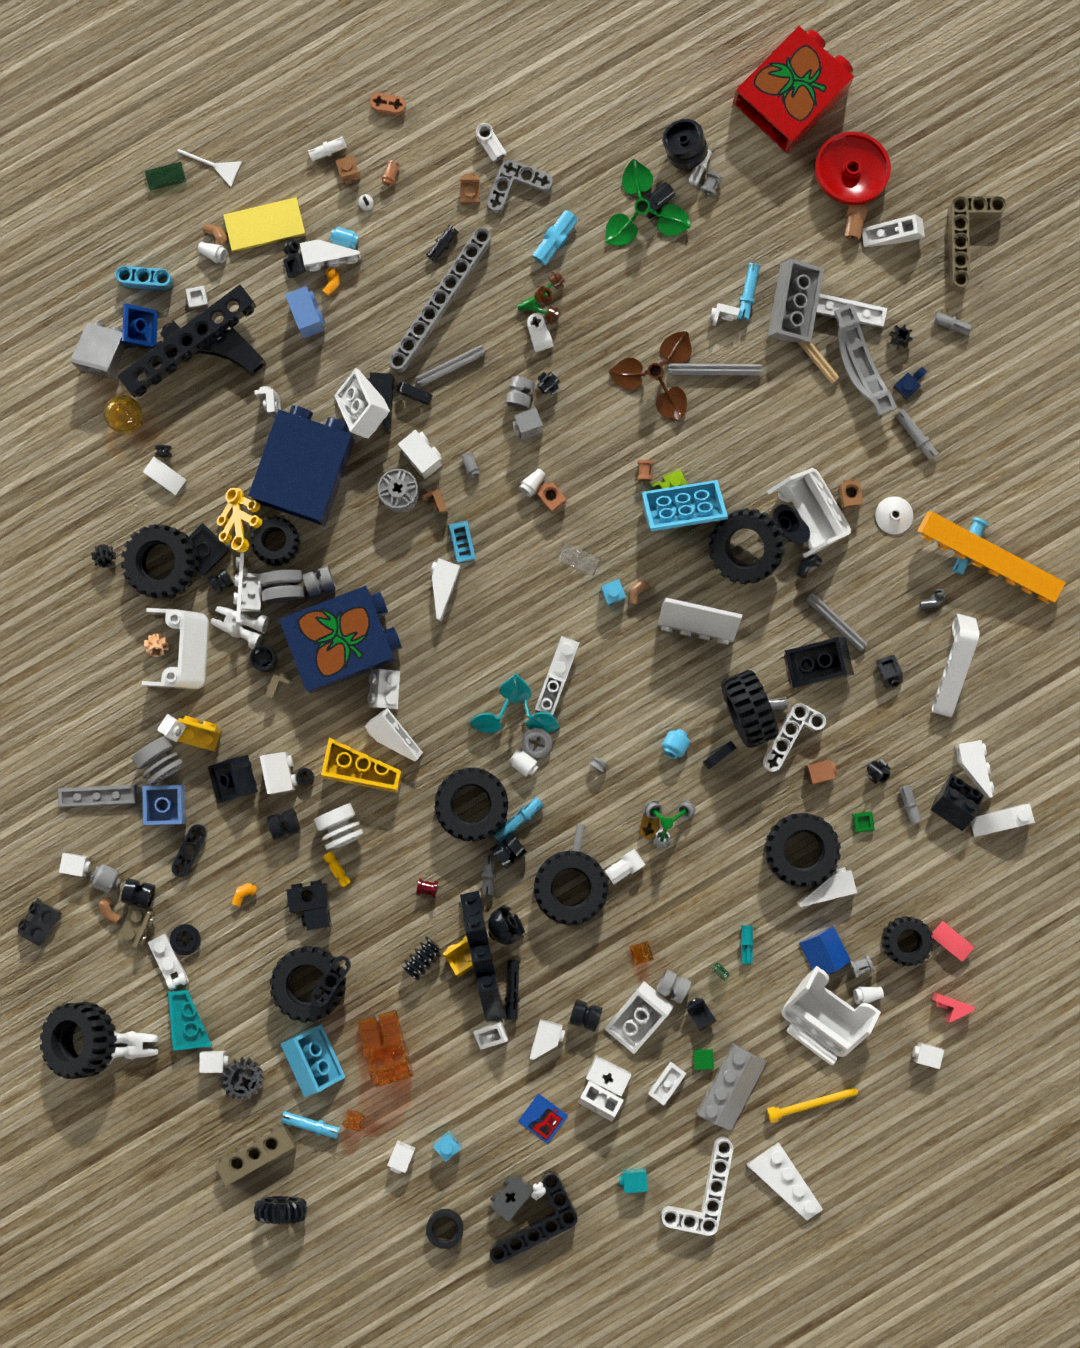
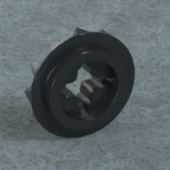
M182 924L171 932L170 945L180 955L192 954L200 946L201 937L199 930L193 925ZM184 934H187V937L193 938V940L187 942V945L184 942L178 941V939L184 937Z

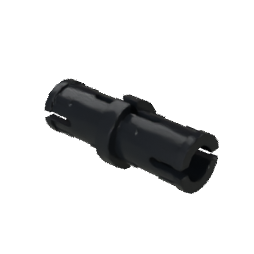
M448 225V228L440 238L437 237L436 243L426 254L429 259L432 257V261H437L442 252L449 248V243L456 234L459 233L455 228L452 229L453 226Z

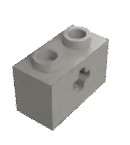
M536 407L514 415L513 429L516 437L520 436L521 441L543 433V424Z

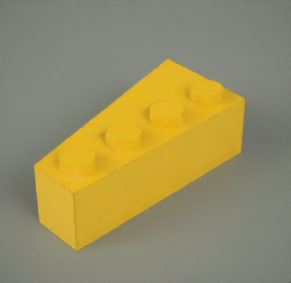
M329 738L321 776L323 779L398 793L402 772Z

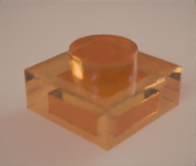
M648 941L629 946L635 965L654 960Z

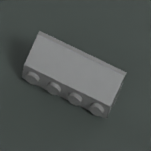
M793 259L780 263L767 337L790 342H811L824 268Z
M732 1043L697 1110V1114L715 1125L731 1131L767 1061Z

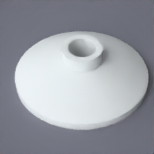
M888 497L877 506L875 520L879 528L885 533L892 535L901 534L911 526L913 510L906 500L900 497ZM893 511L898 512V518L893 517Z

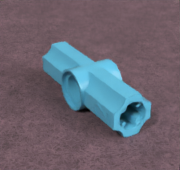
M565 210L555 225L547 230L542 243L532 257L541 265L546 266L555 252L559 251L565 244L568 234L578 222V218L570 211Z

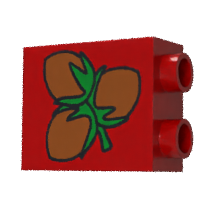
M800 26L736 89L733 104L786 153L848 92L854 78L851 74L853 72L852 65L846 58L841 55H837L834 58L824 49L826 44L820 34L812 29L806 32Z

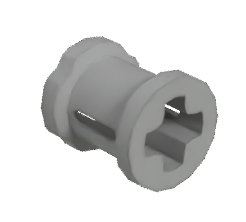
M707 172V179L704 186H701L700 191L708 196L715 197L718 184L722 182L723 178L717 173Z
M869 955L856 962L850 961L851 969L856 978L868 971L874 972Z

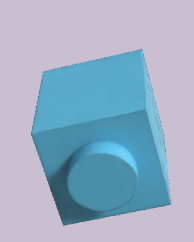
M619 579L600 588L607 606L626 599Z
M447 1131L434 1143L433 1148L447 1162L461 1149L462 1145L450 1131Z

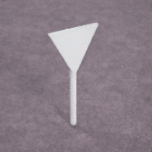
M180 149L177 150L182 155L212 166L230 187L242 161L212 163Z

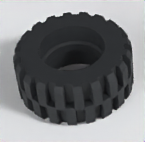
M747 508L730 513L728 519L717 523L715 530L710 536L709 549H711V553L709 556L711 560L714 559L715 564L713 566L715 569L719 568L721 571L720 575L724 578L726 576L729 577V581L734 583L739 581L740 584L750 582L754 584L767 578L780 565L785 553V549H783L785 538H782V529L776 525L778 522L775 519H770L769 514L765 512L760 513L757 509L748 510ZM751 529L761 537L764 543V553L759 561L746 564L735 558L730 548V540L736 531Z
M153 524L149 525V527L140 528L139 533L134 532L131 535V542L126 541L124 545L127 547L126 552L122 551L121 557H124V562H121V568L126 570L123 575L125 579L129 580L128 584L132 588H136V591L140 594L159 599L176 597V594L184 593L185 587H190L193 584L191 579L192 577L196 578L198 573L195 572V567H199V561L196 560V556L199 555L198 551L193 548L195 546L193 541L188 539V535L184 532L166 525ZM158 544L168 545L175 556L172 572L162 580L152 578L146 568L147 555Z
M746 670L724 679L721 683L724 700L734 726L745 746L753 748L775 739L779 735L777 721L767 694L755 672Z
M475 767L456 770L447 776L437 789L434 800L437 820L443 829L455 838L463 841L485 839L500 829L506 819L508 812L506 790L500 780L486 770ZM468 786H476L484 790L490 801L487 815L475 823L461 820L456 815L453 807L456 794Z
M797 813L780 819L776 825L772 826L769 835L766 837L767 841L766 846H764V852H766L765 859L770 866L769 869L778 879L796 887H812L813 885L823 883L822 881L832 876L831 873L833 870H836L837 862L841 857V854H839L841 844L838 843V835L833 831L829 823L814 814ZM808 832L819 842L820 856L816 863L808 868L794 867L786 859L784 852L785 844L794 833Z
M563 851L548 858L540 866L534 882V895L539 908L549 919L559 924L579 925L593 919L601 911L608 893L607 878L602 867L591 856L578 851ZM568 869L580 871L585 875L589 883V893L586 899L575 906L561 904L555 898L552 890L556 876Z
M304 946L288 952L277 962L270 979V994L274 997L275 1006L281 1009L280 1012L283 1015L290 1016V1019L294 1021L315 1022L325 1018L336 1009L345 994L346 977H344L328 1003L323 1007H315L311 1002H303L297 999L291 991L290 980L298 968L307 965L314 966L325 974L337 957H333L331 952L325 951L321 947ZM337 961L339 967L336 971H334L332 968L331 972L336 973L341 978L342 974L338 973L343 968V966L341 967L339 961ZM328 976L326 978V985L334 987L336 985V978ZM325 989L324 994H325L326 992H328V994L331 993V991H328V990ZM324 994L321 998L316 1000L317 1003H319L320 1001H325V999H323Z
M89 1002L66 1003L56 1007L52 1011L53 1013H50L46 1018L47 1022L43 1023V1033L40 1034V1039H42L40 1050L43 1051L44 1055L42 1057L44 1061H47V1066L50 1070H54V1074L65 1079L86 1078L98 1075L111 1062L113 1058L111 1055L115 1053L116 1049L114 1043L117 1041V1036L114 1035L116 1029L115 1025L111 1023L110 1015L106 1014V1010ZM77 1025L82 1030L84 1045L80 1055L76 1053L73 1045V1034Z

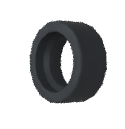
M451 1209L435 1211L430 1216L426 1226L428 1240L440 1249L454 1247L463 1235V1221L457 1212ZM448 1217L455 1222L456 1233L451 1239L441 1240L435 1235L433 1227L439 1218Z

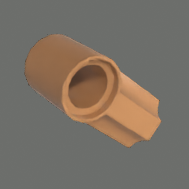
M868 203L847 205L844 238L853 241L860 240L863 221H865Z

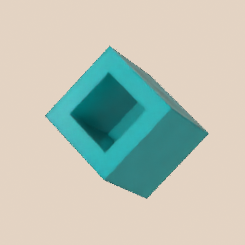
M645 1168L622 1170L623 1176H619L620 1188H624V1193L648 1192Z

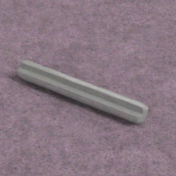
M479 345L417 376L416 381L422 387L486 354L482 345Z
M814 593L810 594L806 602L859 651L867 646V642Z

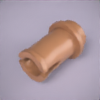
M391 160L388 161L385 174L381 177L382 183L389 187L396 183L395 177L400 166L399 163L395 162L392 169L394 161Z

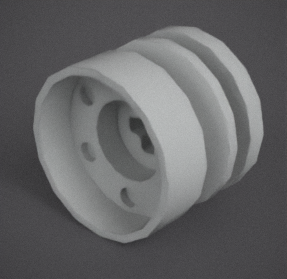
M404 469L387 471L378 483L379 497L388 510L394 513H405L417 505L420 490L416 479L410 472ZM396 486L401 488V493L398 494V492L395 491Z
M166 736L149 743L131 758L138 769L148 767L143 777L151 776L147 781L149 786L170 778L184 764L182 759L174 761L179 756L178 753L167 754L173 746Z

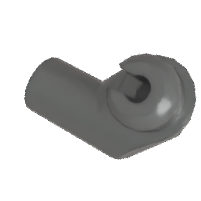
M941 588L936 589L930 600L920 601V609L939 608L945 599V591Z

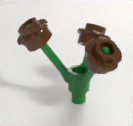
M551 272L552 275L548 277L551 283L546 287L540 286L533 297L518 303L519 311L532 310L533 312L546 315L545 321L550 322V325L553 322L557 323L560 312L557 311L558 307H549L548 311L539 308V304L546 305L551 303L553 297L550 288L552 286L556 289H559L561 286L564 287L563 282L565 280L559 272L556 274Z

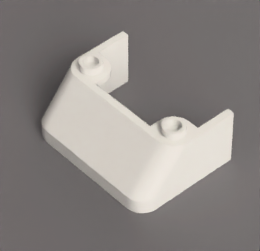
M811 468L792 475L767 491L768 495L778 491V496L782 501L787 503L793 502L802 520L809 527L810 538L806 544L810 551L803 554L804 558L821 551L851 533L849 523L816 469Z
M147 608L146 612L152 615H164L166 624L170 628L180 629L178 667L166 668L162 673L161 682L142 681V685L158 688H202L206 681L209 634L208 617L198 612Z

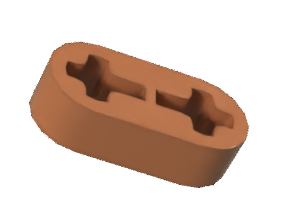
M376 93L370 99L372 109L378 113L399 116L406 110L405 101L400 96ZM378 99H381L382 103L385 104H380V106H376L375 102H378ZM397 102H400V106L402 107H398V109L396 110L393 105H396Z

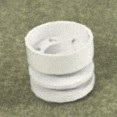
M351 803L313 819L318 831L328 830V834L321 838L322 841L329 838L332 839V842L325 845L326 850L339 848L351 843L364 833L362 829L355 832L352 829L360 825V823L349 822V819L356 815Z

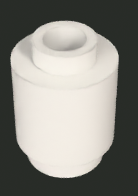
M517 750L509 760L512 767L526 777L528 775L532 776L538 769L536 765L538 761L524 751Z

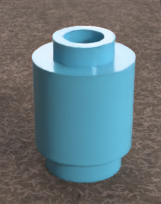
M338 226L336 230H332L330 240L333 241L332 244L356 249L359 235L355 234L354 231Z

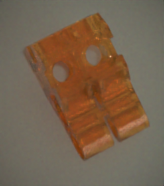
M396 1010L378 1015L381 1030L375 1016L358 1021L363 1042V1052L368 1063V1072L376 1088L414 1076L412 1064L408 1056V1048ZM402 1054V1058L399 1061H393L395 1055ZM383 1060V1065L376 1068L375 1063Z

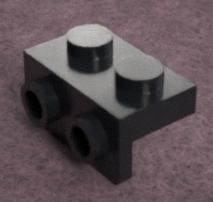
M37 898L29 906L25 919L23 918L19 922L17 931L21 937L41 946L62 913Z

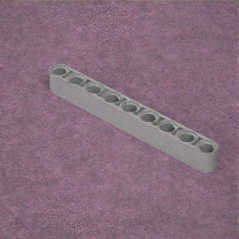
M478 228L473 233L390 356L389 362L394 372L402 373L408 368L489 248L491 235L488 229ZM484 235L487 237V240L480 242L477 238ZM475 251L477 254L475 257H469L467 253ZM460 266L466 268V271L463 273H459L456 270ZM448 282H455L456 286L454 288H447L446 284ZM439 297L446 299L442 304H438L435 301ZM429 312L435 314V317L431 320L425 318V315ZM417 328L425 330L422 335H416L414 332ZM408 343L414 345V348L410 351L404 349ZM402 359L404 362L401 366H395L393 364L394 361Z

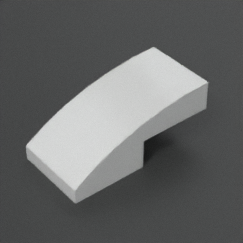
M154 456L143 470V473L174 495L177 494L186 481L185 478Z

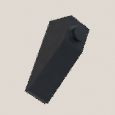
M370 372V377L366 379L385 399L390 410L382 423L387 434H391L394 376L392 373Z

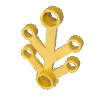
M231 488L225 495L228 504L217 519V524L224 528L219 535V540L224 544H228L232 539L230 533L235 526L236 537L232 540L231 547L235 551L242 553L246 552L249 548L248 540L244 538L242 520L257 529L262 525V519L256 515L251 516L241 511L240 504L247 506L248 510L255 513L260 509V503L256 500L245 498L241 489ZM233 510V514H232L231 518L229 519L228 516L230 515L231 511Z

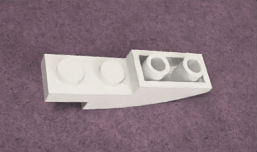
M561 636L535 710L551 715L554 714L580 642Z

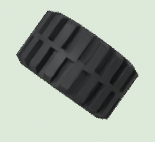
M265 517L262 525L257 529L253 527L254 532L250 534L252 538L250 545L253 548V552L262 562L271 566H282L283 563H290L289 560L294 559L296 552L298 553L300 550L298 547L301 545V541L299 540L300 535L297 529L289 520L287 521L283 517ZM273 531H281L286 536L284 547L279 551H269L265 547L266 537Z
M902 916V918H895L893 922L890 921L888 923L889 926L884 928L883 931L885 933L881 938L883 940L882 948L885 949V954L892 961L909 967L917 966L918 963L922 964L925 962V958L928 959L930 957L929 952L933 951L932 943H934V939L931 937L933 935L932 931L928 929V925L924 924L923 921L913 917ZM905 930L914 931L918 939L916 948L909 953L902 952L897 943L899 935Z

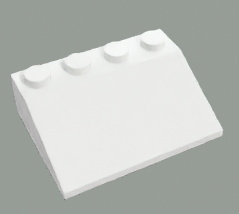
M665 598L662 603L657 626L661 627L662 631L672 632V630L680 631V635L691 637V634L699 635V639L710 641V638L717 639V643L728 645L729 642L732 643L735 639L742 614Z

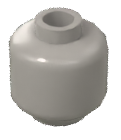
M105 864L100 865V867L96 866L90 877L92 886L105 893L110 892L112 888L116 890L120 879L117 878L118 871Z

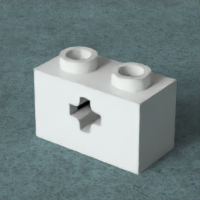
M595 1056L586 1079L605 1088L614 1095L622 1096L631 1077V1072ZM608 1073H611L612 1080L608 1079L605 1082L603 1074L608 1075Z
M589 1081L577 1103L612 1122L624 1100Z

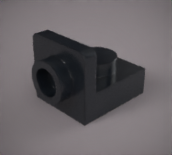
M895 655L876 661L885 688L896 687L903 682V672Z

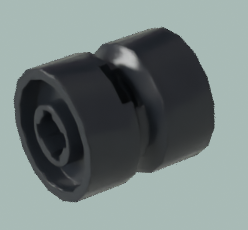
M260 645L251 651L250 663L254 668L262 672H269L277 666L278 657L274 650Z
M294 809L283 812L281 816L275 814L267 817L268 826L274 840L284 838L286 834L291 836L301 833L298 817Z
M513 833L504 839V844L499 843L491 849L505 869L512 866L516 858L521 859L528 853Z
M128 878L123 887L121 902L130 905L136 903L138 907L149 909L155 894V885L145 882L140 884V881Z
M576 999L569 1024L578 1027L584 1024V1028L595 1032L603 1008L596 1005L588 1007L587 1002Z

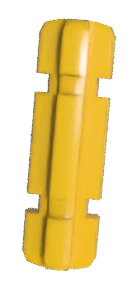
M333 852L326 853L323 859L329 864L328 866L335 878L339 879L338 882L341 887H345L350 883V879L348 876H345V871L338 860H335L336 857Z

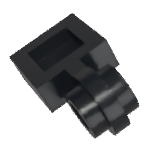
M289 240L285 242L283 249L288 255V258L284 259L288 278H295L306 272L301 253H298L299 244L296 241Z

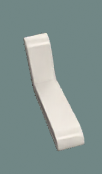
M956 613L952 624L954 642L932 705V713L952 717L979 639L976 618Z
M719 1137L715 1140L701 1212L673 1206L664 1207L661 1211V1219L666 1227L707 1236L714 1235L717 1232L733 1154V1145L728 1138ZM723 1142L729 1144L726 1151L719 1150V1145ZM718 1162L725 1164L724 1169L721 1171L715 1170V1165ZM715 1181L721 1183V1187L718 1190L711 1189V1185ZM710 1201L717 1202V1207L713 1210L707 1208ZM667 1213H674L675 1218L672 1221H667L665 1215ZM686 1217H693L694 1223L686 1225L684 1220ZM706 1221L714 1223L710 1229H705L703 1225Z

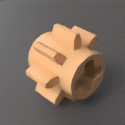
M161 634L149 635L148 640H144L146 653L153 657H160L164 655V650L169 649L166 637H163Z

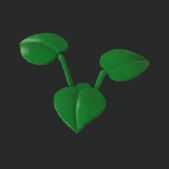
M632 159L629 162L622 177L624 191L629 195L638 193L639 199L635 203L636 212L630 220L627 215L621 213L615 214L609 219L606 226L605 242L610 245L621 246L632 242L638 233V228L633 224L634 220L638 215L645 216L649 212L659 217L657 227L665 236H676L691 227L688 215L675 204L664 205L661 214L650 208L649 202L642 198L641 192H646L651 188L653 175L646 166L639 163L636 159Z

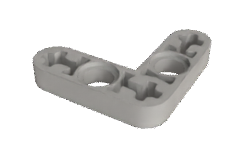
M505 160L501 164L488 197V209L492 213H500L503 210L514 182L541 192L549 191L553 185L551 175L513 160ZM509 165L512 166V170L514 171L506 173L505 168H508ZM518 168H520L518 177H516V172L518 171ZM528 171L532 174V178L524 180L521 177L522 173ZM535 175H538V180H536V183L534 184L533 182L535 180ZM544 178L547 179L548 184L541 186L540 181H543ZM500 182H505L508 185L505 191L498 190L497 185ZM497 194H498V195L500 196V197H499V204H500V206L497 205L496 208H494V207H493V203H491V202H495V201H496Z

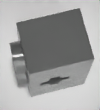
M516 1172L513 1176L509 1175L503 1182V1189L500 1192L497 1190L490 1198L492 1201L490 1207L508 1222L534 1190ZM513 1192V1193H514V1199H513V1198H510V1199L508 1200V1199H507V1193H508V1194H511V1193Z

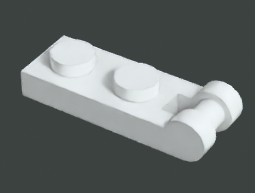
M167 934L147 942L170 991L177 989V986L180 984L185 985L189 983L179 958L170 945ZM177 971L179 977L173 979L171 974Z

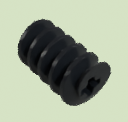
M427 936L425 937L427 944L420 942L422 949L415 948L414 950L417 955L410 954L409 956L412 961L404 960L406 967L401 966L411 977L418 981L421 979L418 973L424 975L426 973L424 967L431 968L429 961L432 963L436 962L434 955L437 957L441 956L439 949H442Z

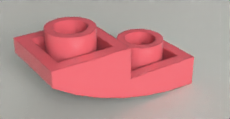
M944 921L938 925L933 931V935H931L932 938L962 962L975 948V946Z

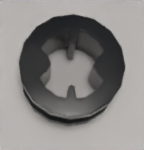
M155 446V450H157L155 457H172V453H170L172 446Z
M307 768L300 769L296 775L298 783L305 786L313 783L315 777L312 770ZM305 771L310 776V780H306V783L302 782L303 778L300 777L302 773L305 774Z

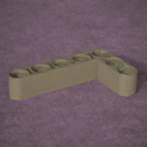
M957 196L949 205V286L953 291L960 292L964 290L970 281L969 218L999 217L1007 206L1006 200L1002 196ZM954 204L961 205L962 210L956 209ZM973 204L980 205L981 210H976ZM992 204H997L1000 210H995ZM955 222L961 223L963 228H957ZM955 241H960L963 247L956 246ZM955 259H960L963 262V266L957 265ZM955 278H961L963 284H958Z

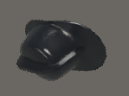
M781 504L774 509L772 520L775 519L778 522L776 525L782 529V537H786L791 542L803 544L810 538L809 527L792 507Z

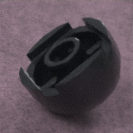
M506 905L500 906L491 914L488 920V934L492 940H496L503 945H510L524 938L522 934L525 933V930L517 914L513 916L509 912L511 908Z

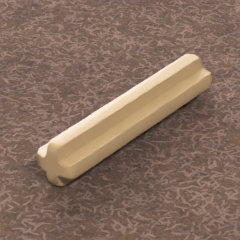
M798 342L831 384L835 383L839 376L811 342Z

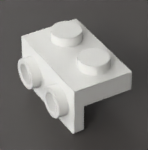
M371 670L369 675L370 692L367 697L369 708L398 709L400 671Z

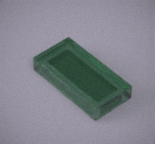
M181 162L145 171L150 191L186 182Z

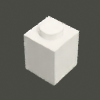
M63 853L59 873L81 877L86 876L91 869L90 857Z
M918 1042L912 1051L913 1061L940 1069L944 1050Z
M226 1051L200 1052L199 1073H222L228 1068L229 1056H226Z
M397 1141L387 1165L391 1167L390 1170L401 1174V1172L405 1173L415 1147Z

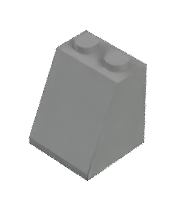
M94 322V324L87 323L70 362L79 371L116 380L125 344L122 342V329L112 327V329L105 328L104 324Z

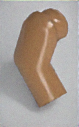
M204 224L203 233L214 235L215 243L224 246L227 240L224 230L219 226Z
M640 579L630 587L628 604L637 605L638 594L642 591H647L650 587L648 581Z
M104 897L98 905L101 915L117 925L122 916L111 910L112 900Z

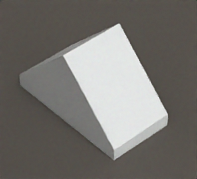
M501 1020L473 1031L480 1050L508 1041V1036Z

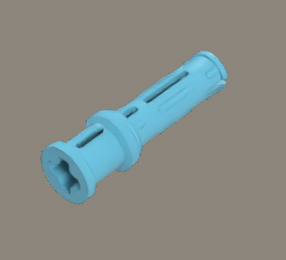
M973 517V523L969 531L981 537L989 523L980 518ZM958 557L952 571L963 575L970 559L965 558L963 560Z

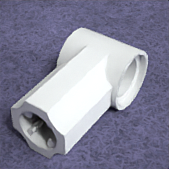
M488 123L480 124L476 129L477 141L483 146L493 163L501 160L507 153L494 134L492 126ZM482 131H488L490 135L488 137H482L480 133Z
M633 849L621 857V860L607 868L605 872L612 883L616 884L646 864L638 852Z

